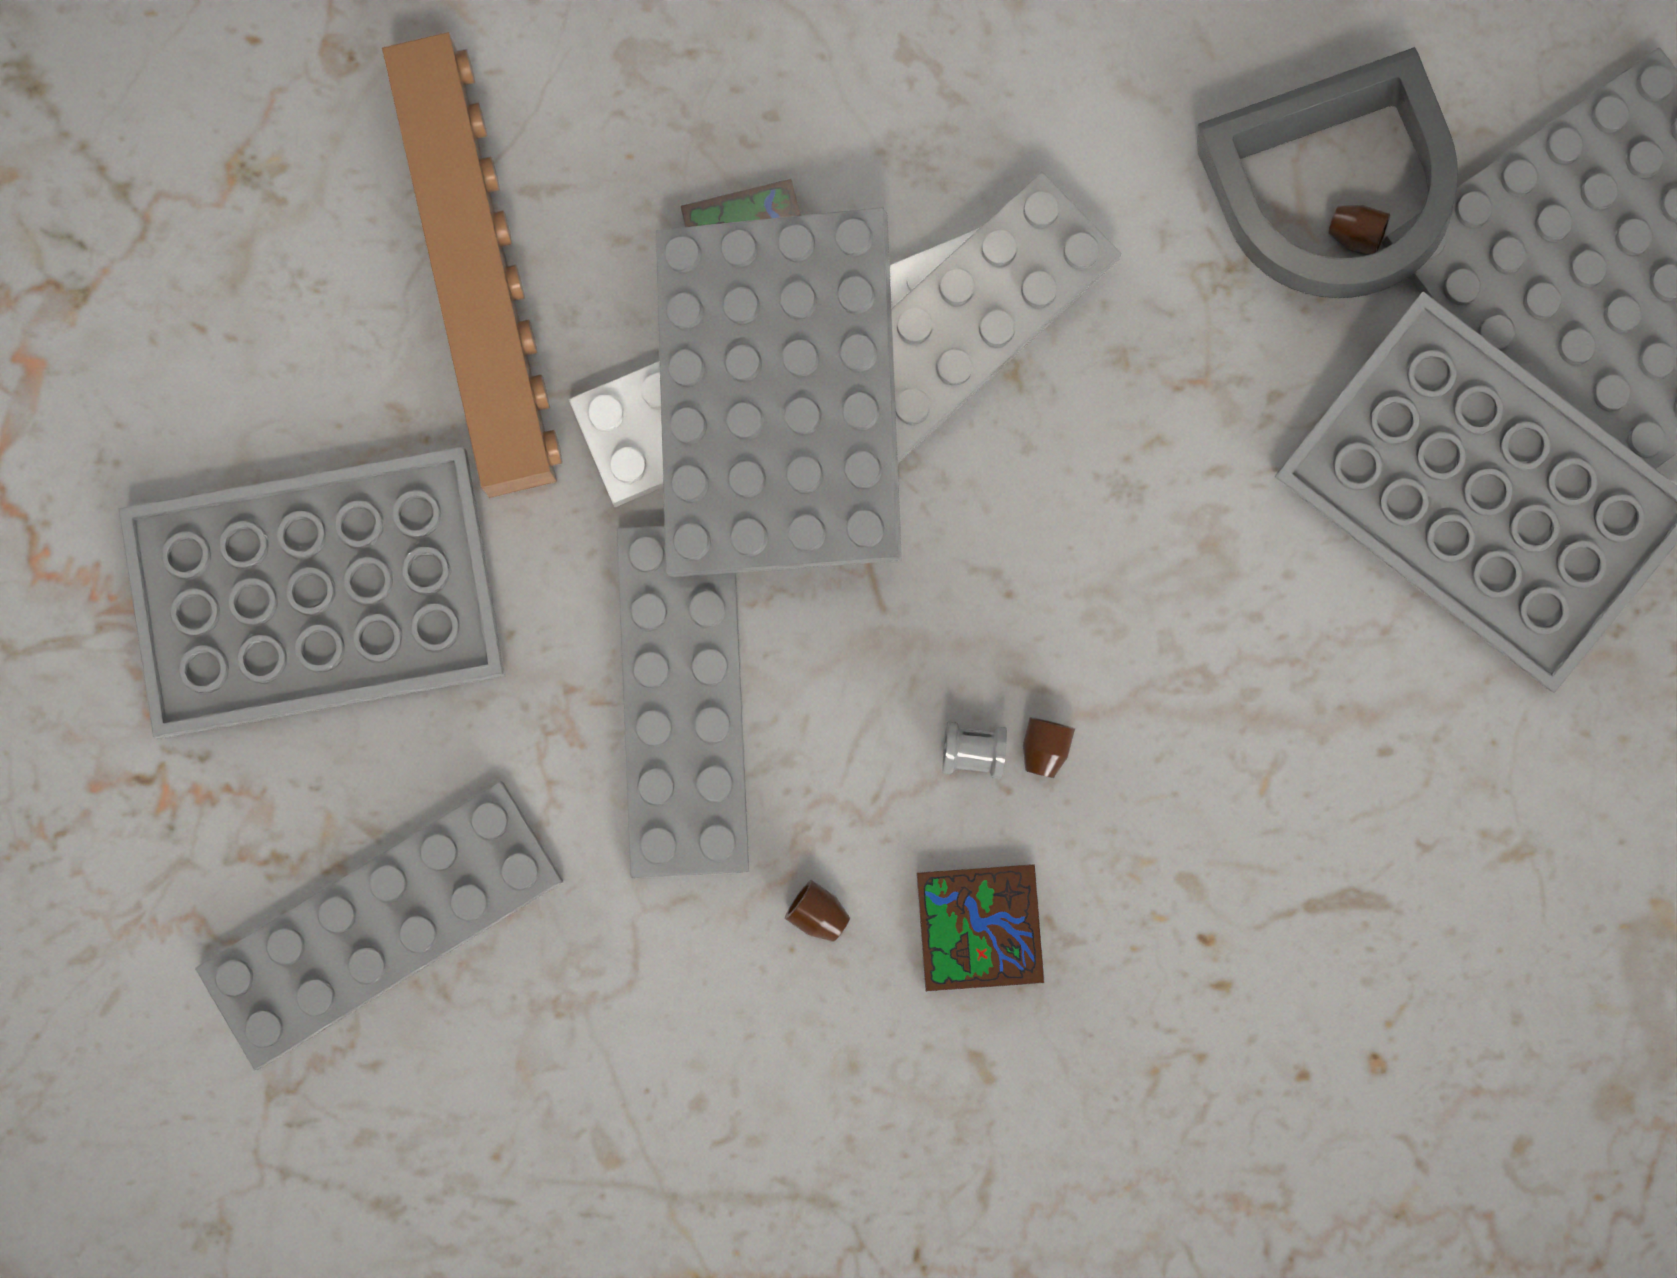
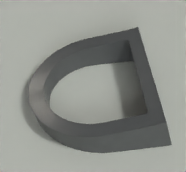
M1415 47L1198 124L1197 153L1237 244L1257 268L1286 287L1305 294L1327 298H1353L1377 293L1395 286L1419 270L1430 259L1445 236L1457 191V156L1450 130ZM1386 107H1396L1421 161L1428 190L1426 204L1419 218L1406 234L1383 250L1355 258H1331L1316 255L1297 247L1279 234L1262 213L1240 159Z

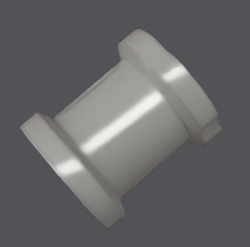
M947 722L942 773L952 774L955 769L990 772L992 778L1001 779L1005 763L1007 728L997 727L994 732L959 729L956 722Z

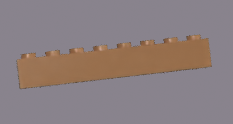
M449 32L382 47L481 488L489 498L555 483L557 481L553 465L563 463L555 430L545 432L540 410L550 408L548 394L542 374L532 376L528 355L536 354L537 347L529 319L520 321L515 301L525 299L524 290L517 265L507 267L503 246L511 245L512 239L504 210L494 212L490 192L498 191L500 187L492 157L482 158L478 139L487 137V130L480 104L469 103L466 85L475 83V78L467 49L457 51Z

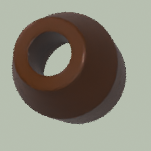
M1365 205L1338 206L1332 218L1328 234L1349 250L1365 255L1376 253L1382 243L1390 219V213Z
M1030 717L1023 742L1025 771L1054 778L1068 758L1075 728Z
M810 880L802 888L785 915L787 921L807 935L833 942L841 935L850 920L849 915L836 896L813 880Z

